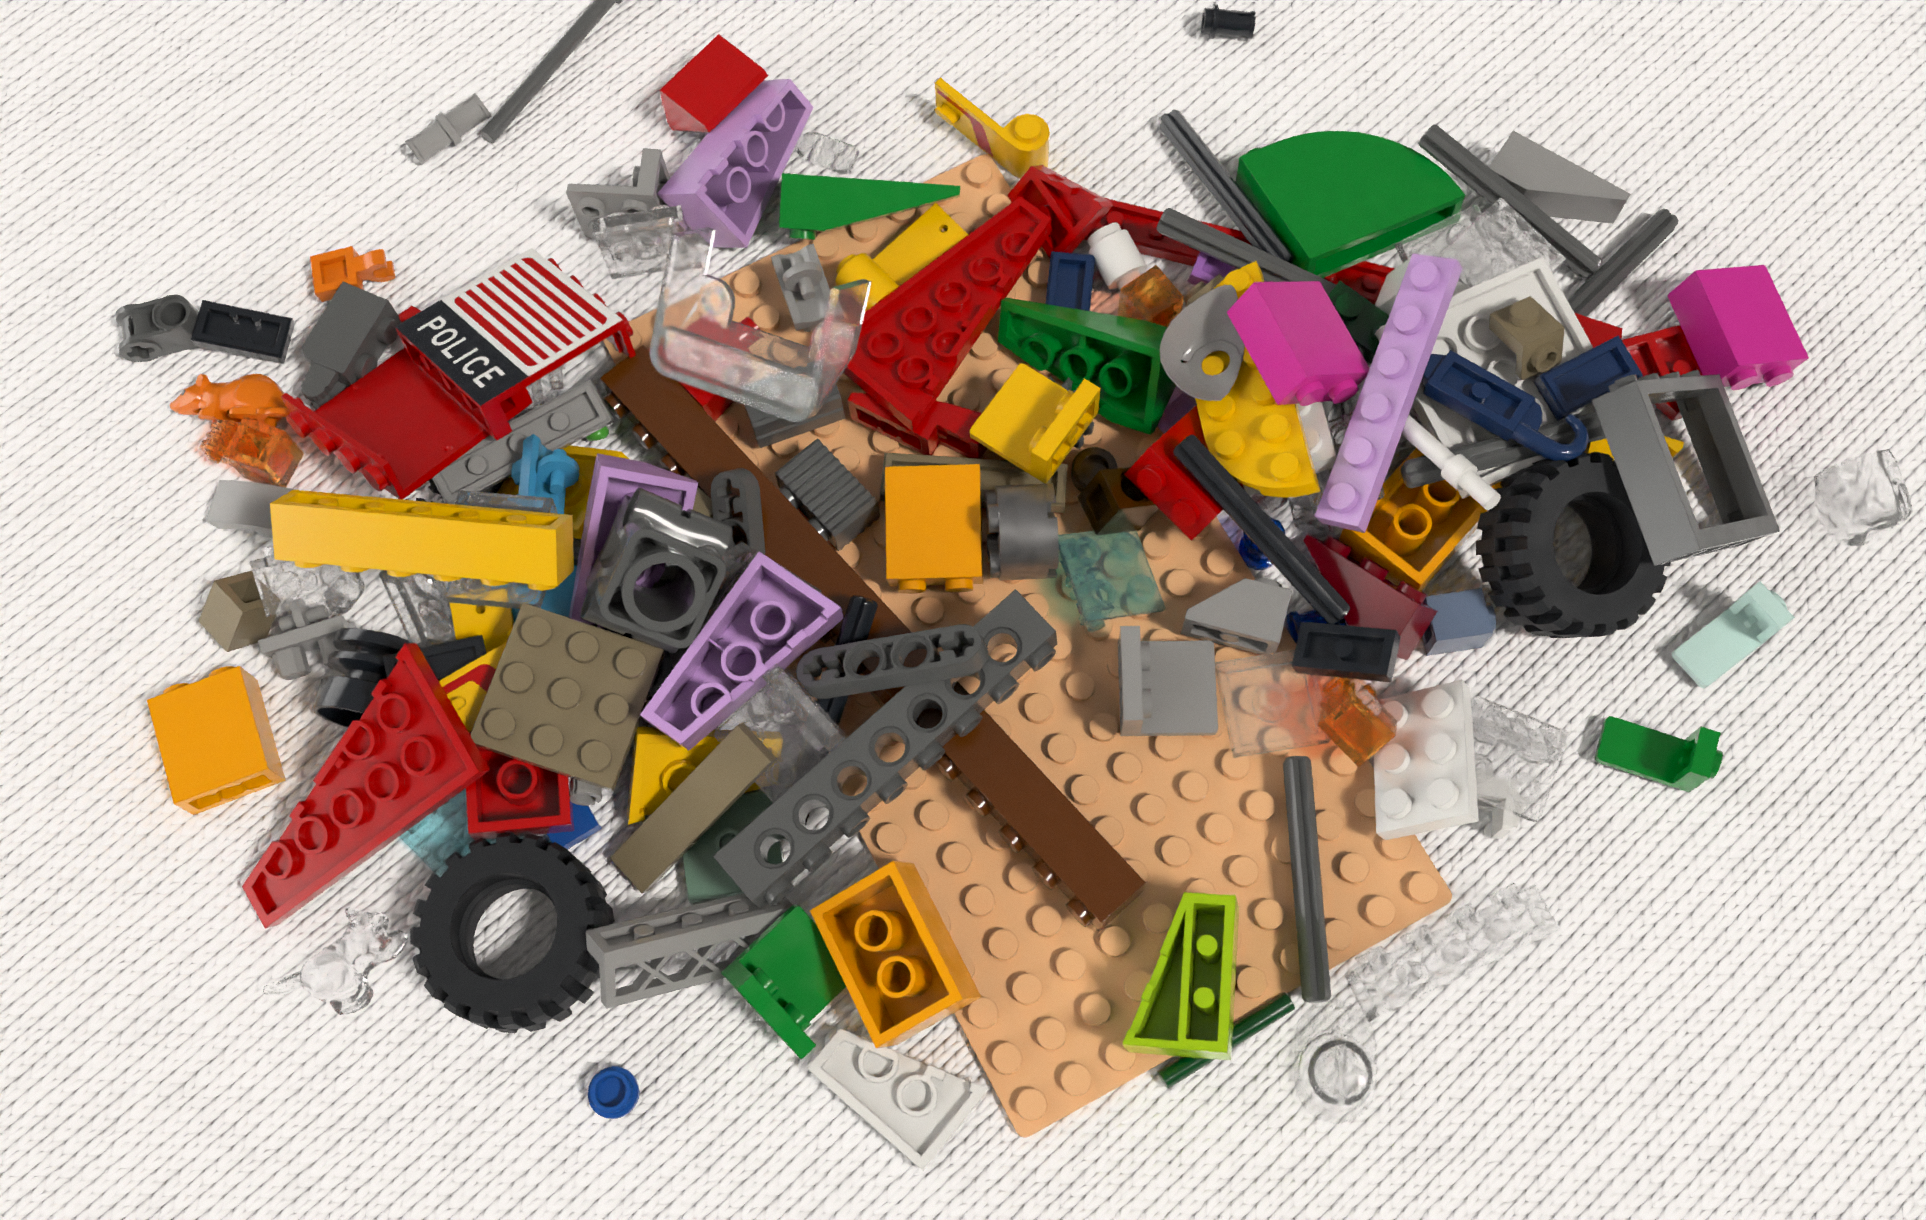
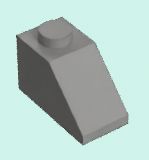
M1244 578L1187 609L1181 634L1202 640H1210L1214 643L1273 658L1280 643L1292 590L1282 588V585L1273 579L1255 578L1251 580Z

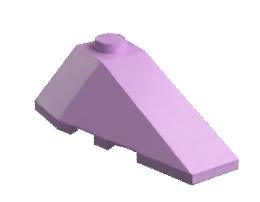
M597 453L588 496L569 618L589 625L595 624L580 617L582 605L588 592L586 580L608 538L625 495L632 497L639 487L682 505V510H693L698 487L697 481L646 462ZM666 563L655 564L644 570L635 584L641 587L652 588L655 582L658 583L665 571Z

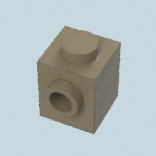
M254 570L215 580L199 622L226 652H230L267 638L282 600Z

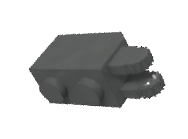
M346 282L341 283L302 345L304 357L311 367L305 375L306 379L300 385L302 387L301 392L306 399L308 398L311 401L310 403L315 410L375 369L386 347L395 341L398 336L395 326L400 324L401 321L389 300Z

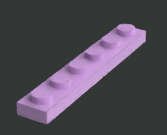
M1412 253L1317 508L1315 517L1321 523L1362 533L1366 532L1463 269L1457 259Z

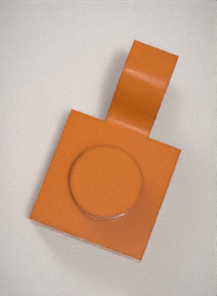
M350 246L310 256L314 292L321 302L331 300L342 282L364 290L363 280L387 282L396 278L394 263L386 261L383 249L372 250L359 256L354 247Z

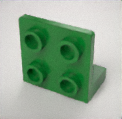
M793 904L721 972L801 1060L816 1046L804 1032L811 1025L810 1021L846 988L816 923L797 904Z

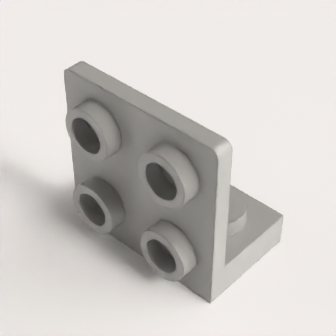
M643 148L641 164L633 169V187L567 184V197L585 237L601 242L611 241L612 239L634 240L642 244H651L655 241L670 242L674 211L657 195L670 179L661 149Z
M1120 626L1118 639L1120 736L1215 735L1218 731L1214 643L1210 640L1141 641L1140 626Z

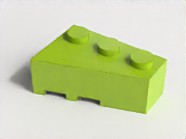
M1184 892L1160 950L1158 962L1142 994V1001L1122 1043L1128 1052L1231 1061L1239 905L1236 895Z

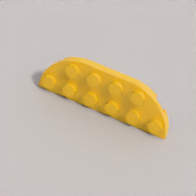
M1254 261L1240 269L1231 271L1213 289L1223 285H1232L1239 299L1254 282H1264L1263 274L1257 261ZM1244 345L1243 361L1230 392L1221 401H1207L1195 398L1204 438L1209 451L1238 483L1259 490L1262 495L1286 498L1320 492L1298 405H1277ZM1215 351L1208 354L1202 362L1203 372L1212 376L1224 372L1230 363L1229 355L1224 351Z

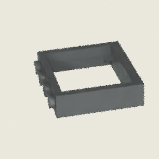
M1699 370L1683 375H1680L1679 372H1673L1659 377L1658 373H1653L1637 379L1636 375H1630L1616 380L1614 384L1608 386L1610 389L1609 393L1592 400L1654 566L1735 548L1780 532L1719 374L1701 376ZM1677 403L1722 519V525L1699 529L1652 404Z

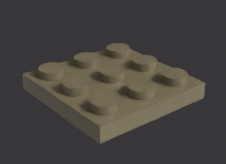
M522 603L470 736L477 747L614 792L639 725L640 714L646 706L665 652L663 649Z

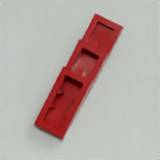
M852 392L847 399L852 420L923 455H932L938 444L967 458L981 459L987 450V447L970 437V429L982 414L980 412L935 401L913 433L867 393Z

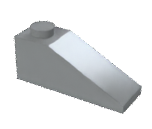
M1515 131L1511 133L1489 165V168L1549 217L1613 224L1631 195L1627 191Z

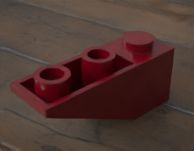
M1307 534L1303 541L1320 573L1350 606L1349 612L1344 617L1348 626L1397 630L1401 637L1397 657L1408 660L1438 612L1423 602L1427 594L1401 580L1398 586L1385 579L1389 573L1386 568L1366 557L1362 559L1361 563L1349 556L1352 548L1339 539L1327 534L1323 541Z

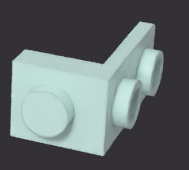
M1760 581L1745 592L1722 614L1672 652V657L1700 688L1705 689L1770 639L1795 617L1787 610L1784 600L1776 592L1768 590Z

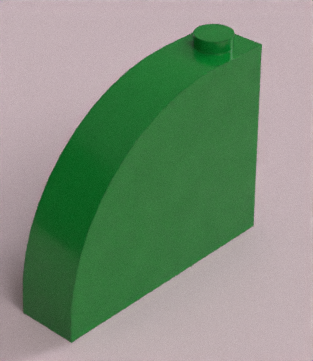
M1311 132L1292 136L1262 148L1251 149L1245 155L1239 157L1236 183L1294 254L1292 264L1321 278L1455 224L1465 198L1464 192L1455 181L1426 156L1393 140L1360 132Z

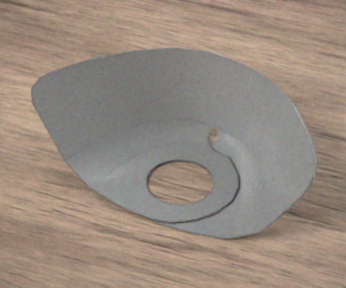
M1232 285L1219 286L1186 306L1171 321L1161 341L1160 361L1168 377L1182 391L1201 400L1221 401L1230 392L1243 361L1244 343L1227 314V311L1238 300L1236 290ZM1215 351L1226 352L1230 357V363L1224 372L1213 376L1203 372L1202 362L1208 354Z

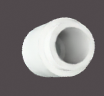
M1111 223L1100 228L1088 238L1087 241L1091 247L1089 254L1095 257V265L1110 290L1119 288L1120 292H1126L1135 288L1144 280L1142 274L1147 270L1148 266L1126 229L1122 230L1118 223Z

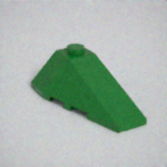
M782 173L779 228L789 229V238L816 240V231L828 232L957 198L960 196V186Z
M1007 297L1001 300L998 342L1038 371L1047 370L1062 382L1070 378L1073 382L1072 391L1077 390L1084 379L1101 388L1100 409L1098 413L1110 422L1151 435L1155 432L1176 387V384L1166 374L1160 361V345L1168 327L1146 320Z

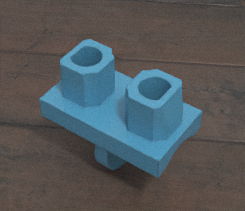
M532 434L523 441L522 458L512 464L511 477L515 484L519 486V494L509 499L508 509L564 514L566 488L578 481L580 471L578 463L573 458L567 456L566 451L563 449H556L554 451L547 449L536 435Z

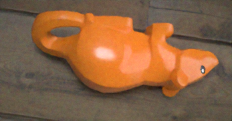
M199 374L196 384L184 389L170 403V409L176 413L198 415L199 419L213 420L210 429L215 432L229 431L232 422L243 423L242 430L248 433L276 430L277 423L283 417L290 414L281 398L284 395L281 387L269 377L261 374H249L230 382L211 383L207 375Z

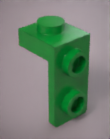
M1609 716L1603 722L1595 761L1690 793L1710 778L1713 779L1717 775L1723 757V752L1717 750L1721 732L1701 726L1687 738L1681 739Z

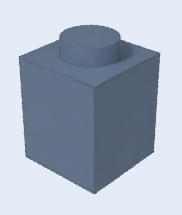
M1482 588L1426 596L1423 601L1438 611L1422 636L1426 656L1482 648L1496 628L1494 608L1491 603L1485 602Z

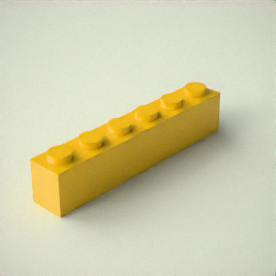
M291 490L270 503L274 559L294 561L295 566L301 568H314L327 564L340 566V569L345 572H363L369 569L387 570V574L394 577H406L421 573L431 574L438 581H456L462 578L480 579L482 584L488 586H500L509 582L525 583L528 588L539 591L556 588L574 571L572 515L303 490Z

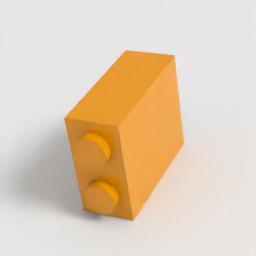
M980 464L885 467L886 579L889 585L898 586L899 593L915 594L926 592V585H945V591L970 592L973 591V584H983Z
M241 666L218 668L212 671L207 678L191 684L180 683L166 688L163 694L147 700L174 805L192 815H196L286 781L258 680Z

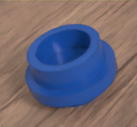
M617 1066L607 1067L599 1071L592 1078L588 1087V1101L595 1113L607 1119H619L628 1115L635 1108L640 1094L639 1084L635 1076L630 1071Z

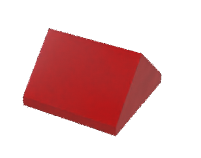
M718 34L659 90L667 123L672 130L710 133L769 75L760 65Z

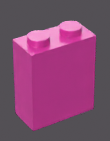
M1766 265L1695 270L1667 295L1702 375L1719 374L1724 387H1730L1731 390L1735 391L1758 383H1765L1768 387L1779 385L1792 378L1794 375L1793 370L1809 359Z
M1320 281L1254 282L1227 311L1230 320L1277 405L1300 404L1301 406H1307L1315 402L1332 401L1334 404L1342 403L1352 398L1358 392V385L1367 377L1370 368Z

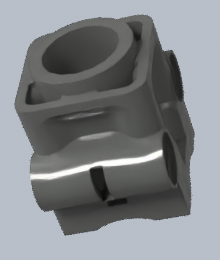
M638 487L632 497L625 495L608 538L586 580L588 592L582 605L580 617L623 635L629 633L636 640L672 654L676 653L679 648L688 647L695 640L725 577L726 567L722 557L731 538L732 526L692 509L682 510V505ZM670 563L680 566L679 572L673 580L662 587L646 588L635 584L641 573L652 565Z

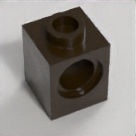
M1131 467L1100 470L1077 496L1096 536L1139 531L1158 511L1159 508L1124 475Z

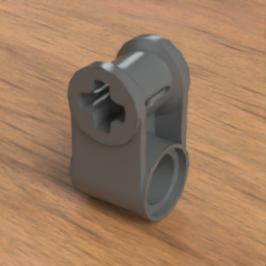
M178 294L120 307L115 314L116 322L121 326L123 341L119 344L120 356L132 362H147L161 356L198 348L194 346L191 338L199 311L184 296Z

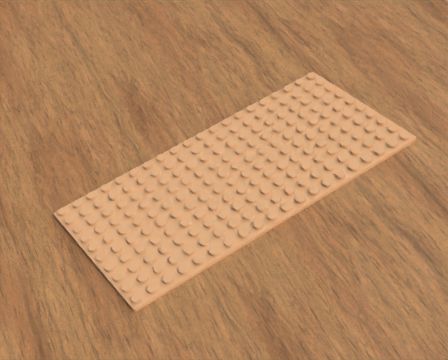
M982 154L923 182L960 186L959 197L938 202L937 204L967 234L972 233L1012 203L1007 196L1012 189L992 157L986 154ZM934 204L828 232H817L816 240L802 239L629 321V325L633 329V335L630 337L633 348L637 350L644 345L649 349L659 341L706 315H714L728 330L732 329L744 318L749 317L756 323L764 336L761 341L748 350L753 356L757 371L755 378L749 385L798 368L806 369L808 365L826 359L823 356L821 344L863 314L836 286V269L840 262L851 254L858 255L860 253H866L874 259ZM814 244L839 317L829 320L828 326L810 332H806L804 329L796 331L771 257L778 254H792L807 245ZM1042 246L1009 292L1007 298L1046 304L1050 258ZM1000 306L936 401L983 413L1020 363H1024L1047 378L1051 376L1055 383L1062 386L1063 382L1047 370L1038 371L998 342ZM607 339L603 340L615 365L628 357L623 352L619 353L616 351L615 346ZM827 360L841 395L845 419L763 448H759L741 394L716 421L720 428L777 489H779L775 472L813 441L819 439L838 458L840 463L857 478L859 483L875 497L880 512V517L877 521L873 522L870 527H867L864 532L859 533L842 550L838 551L829 541L827 542L911 632L959 624L974 626L1015 589L1056 631L1058 644L1054 647L1056 650L1054 657L1040 670L1034 671L1030 668L1017 680L1019 687L1007 700L1001 704L993 701L984 710L1146 882L1143 892L1100 932L1091 923L1084 927L1067 909L1065 904L1070 901L1057 886L1052 890L1046 887L1032 870V867L1036 864L1034 860L1023 849L1019 853L1012 850L998 832L1002 828L1000 823L990 813L986 817L979 814L965 796L969 792L967 787L958 778L950 781L935 764L924 771L919 767L905 780L908 783L906 789L892 802L885 804L881 801L868 813L870 820L859 831L878 869L892 861L914 863L981 995V998L956 1011L954 1014L1019 1136L1027 1138L1174 1057L1130 1053L1122 1043L1142 1001V994L1146 984L1151 979L1160 957V950L1184 892L1236 895L1239 905L1233 1023L1281 993L1285 992L1288 994L1301 986L1283 763L1287 757L1307 756L1311 760L1329 970L1450 903L1452 893L1416 835L1384 840L1376 833L1374 768L1316 675L1298 674L1291 666L1296 643L1285 626L1283 627L1280 643L1273 658L1214 643L1218 731L1215 735L1120 736L1118 673L1120 626H1140L1141 641H1204L1181 634L1187 609L1244 578L1255 579L1217 517L1192 541L1160 509L1139 531L1096 536L1077 498L1081 492L1072 482L1071 469L1075 456L1084 449L1098 447L1107 450L1114 456L1118 468L1131 467L1163 435L1158 427H1156L1154 433L1149 435L1110 422L1098 413L1093 419V433L1083 436L1084 445L1080 450L1073 447L1061 464H1068L1065 512H1054L1058 521L1059 563L1058 569H1056L1057 578L1000 581L999 578H991L987 553V534L996 533H989L986 508H982L983 584H973V591L947 592L945 591V585H926V592L907 594L899 593L898 586H890L886 579L885 501H881L880 498L884 453L923 454L851 419L847 399L852 392L866 393L863 389ZM938 444L932 456L967 458L941 444ZM988 448L981 458L1006 460ZM797 509L808 521L809 519L799 509ZM741 541L736 544L737 547L745 550L746 547ZM738 573L737 581L743 573ZM819 639L778 674L791 702L794 694L797 695L796 701L792 702L806 731L817 698L812 697L797 679V666L802 657L808 652L818 648L835 646L832 640L825 644ZM1000 644L992 650L990 657L998 662H1006L1015 656L1017 649L1010 644ZM942 647L937 649L938 652L943 651ZM827 667L822 668V672L827 670ZM821 675L818 676V677H814V679H815L816 681H817V680H820V679H821ZM965 676L958 680L969 694L974 693L980 685V681L973 676ZM790 678H792L796 682V684H793ZM870 692L848 696L830 752L881 708ZM898 741L887 743L881 749L880 759L885 762L897 761L904 754L905 745ZM854 774L848 777L843 784V794L848 796L860 794L867 785V777L862 774Z

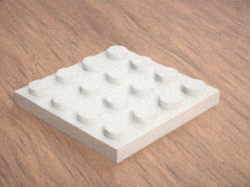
M1544 257L1453 295L1431 353L1447 355L1452 350L1536 397L1535 401L1540 405L1543 413L1540 426L1558 422L1533 382L1539 375L1545 372L1521 380L1515 374L1516 354L1489 329V316L1491 313L1529 296L1536 300L1565 327L1562 360L1551 369L1593 348ZM1386 324L1381 326L1375 333L1379 342ZM1422 382L1420 383L1412 405L1425 429L1446 448L1452 449L1499 437L1423 394L1425 386ZM1591 404L1572 415L1577 417L1596 412L1594 405ZM1539 455L1477 471V475L1492 486L1518 472L1520 469L1529 468L1533 465L1532 463L1546 458ZM1458 490L1462 499L1470 496L1465 490Z

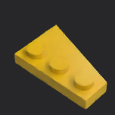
M637 727L634 736L626 814L628 825L644 821L646 815L652 814L732 730H713L688 751L656 727ZM752 731L777 760L745 793L778 784L784 741L781 732Z

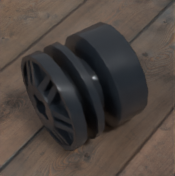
M342 628L338 630L333 644L339 651L330 653L327 662L332 668L346 676H326L321 679L312 707L313 712L327 721L348 728L353 720L361 718L374 697L371 693L379 681L387 679L382 656L399 653L405 643L413 642L380 631L359 628Z

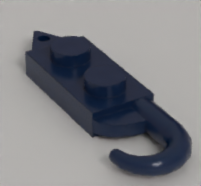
M1452 350L1447 355L1431 354L1421 380L1425 386L1423 394L1507 442L1509 439H1512L1546 459L1570 461L1580 456L1586 450L1589 440L1587 429L1582 421L1574 415L1568 414L1565 417V421L1573 428L1575 439L1570 444H1560L1538 432L1542 423L1543 413L1540 405L1535 401L1536 397Z

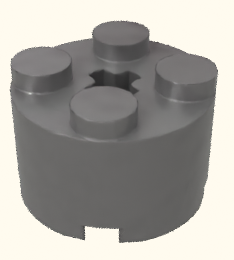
M1053 483L995 486V489L986 490V515L989 533H996L987 534V553L991 578H999L1000 581L1057 578L1056 569H1058L1059 563L1058 521L1054 512H1051V503H1056Z

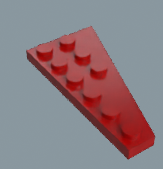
M1020 196L821 344L823 356L914 433L1001 306V300L1007 297L1051 233V218Z
M405 643L395 657L399 660L388 678L381 679L371 693L374 697L361 718L352 721L313 781L316 785L306 800L297 803L289 815L292 821L280 839L271 842L242 885L245 894L265 929L282 923L490 771L417 643Z

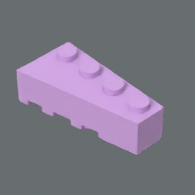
M791 79L764 80L704 137L657 195L708 247L747 248L814 108L813 105Z
M759 551L640 716L689 751L844 618L841 607Z

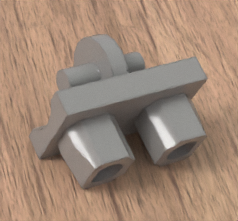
M814 244L807 245L792 254H778L771 257L796 331L804 329V331L810 332L828 326L829 320L839 317Z
M302 597L291 601V615L278 618L279 627L282 631L296 627L297 629L258 640L261 654L273 659L280 677L285 680H293L311 673L306 651L320 648L324 665L331 667L327 662L329 654L339 651L333 644L336 632L342 628H357L354 621L347 622L342 615L315 623L316 621L329 618L328 609L325 605L310 608L307 601Z

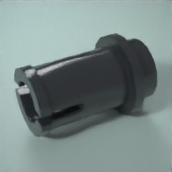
M1213 4L1212 8L1205 7L1202 14L1201 34H1208L1209 39H1214L1215 35L1252 39L1256 13L1255 11L1219 9L1218 4Z

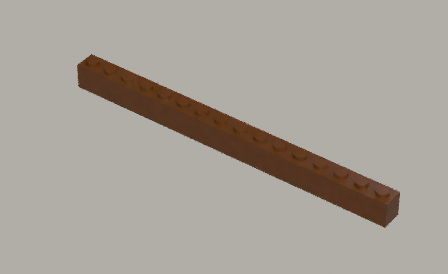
M644 345L635 350L636 356L631 359L626 357L600 377L607 392L603 400L611 412L619 420L626 416L634 424V427L631 428L634 436L645 449L649 450L653 446L663 456L659 461L665 470L697 481L698 487L708 497L711 498V484L714 477L719 473L736 468L748 469L753 473L760 488L765 556L840 606L843 617L849 600L853 595L864 596L877 602L878 608L867 640L912 633ZM731 485L732 493H736L740 497L739 488H734ZM732 511L733 517L743 515L742 511L738 513ZM735 526L732 533L734 543L737 544L741 541L746 547L747 537L745 532L739 526ZM843 619L820 638L823 643L826 644L829 640H832L834 644L836 643ZM916 649L910 652L904 660V666L916 667L920 665L927 656V650ZM878 657L866 658L859 664L857 674L868 675L878 667L880 659ZM957 681L954 691L960 695H969ZM905 686L871 691L870 693L879 705L883 707ZM926 709L919 715L917 725L926 729L933 728L940 723L943 713L938 709ZM983 710L980 713L983 717L981 722L964 737L956 734L943 746L945 753L935 765L950 781L958 778L967 787L969 792L965 796L979 814L986 817L990 813L1000 823L1002 828L998 832L1012 850L1019 853L1023 849L1034 860L1036 864L1032 867V870L1046 887L1052 890L1057 886L1070 901L1065 905L1074 918L1084 927L1091 923L1100 932L1143 892L1146 882L992 717Z

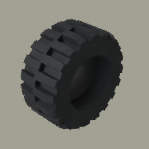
M1583 452L1580 456L1570 461L1543 459L1532 463L1531 467L1520 469L1518 472L1503 479L1500 483L1502 488L1494 489L1501 495L1500 501L1488 512L1480 514L1477 529L1482 530L1481 540L1476 541V555H1481L1483 567L1478 568L1482 583L1489 582L1492 589L1488 592L1489 597L1496 607H1506L1503 614L1514 625H1524L1523 627L1527 632L1537 636H1549L1550 638L1601 637L1614 634L1616 630L1627 629L1637 622L1638 615L1646 614L1656 601L1652 595L1662 591L1667 576L1663 575L1664 567L1670 566L1671 562L1654 566L1617 465L1610 455L1599 452L1587 454ZM1566 505L1582 518L1588 529L1592 545L1590 567L1587 575L1578 587H1575L1564 576L1554 553V530L1558 517Z
M511 832L497 834L496 843L492 844L484 838L469 843L471 851L469 854L463 857L455 851L444 860V863L449 868L441 877L432 873L425 883V886L431 889L427 900L417 899L413 914L421 918L420 927H412L410 929V944L419 948L420 954L412 958L416 972L427 978L424 987L433 998L444 1003L445 1009L483 1028H492L503 1033H517L518 1029L522 1028L533 1032L546 1028V1021L550 1019L561 1022L573 1014L570 1007L579 1000L585 1004L595 993L589 987L596 977L600 978L599 964L587 950L586 931L608 926L615 922L613 909L605 900L607 893L601 882L593 876L592 871L569 850L556 842L548 843L542 836L527 833L523 839H520ZM521 889L540 891L554 904L557 914L556 934L548 953L534 968L520 976L510 979H499L486 974L478 966L474 954V935L481 916L494 901L507 893Z

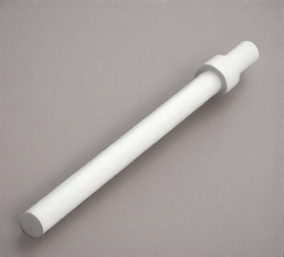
M1366 378L1358 385L1359 390L1356 395L1360 396ZM1408 415L1402 435L1442 470L1441 477L1456 490H1465L1486 510L1495 507L1500 501L1501 495L1477 475V467L1462 454L1454 455Z

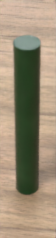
M1283 992L1233 1023L1232 1049L1295 1010L1290 997ZM1179 1057L1158 1070L1157 1073L1165 1087L1169 1089L1215 1059Z

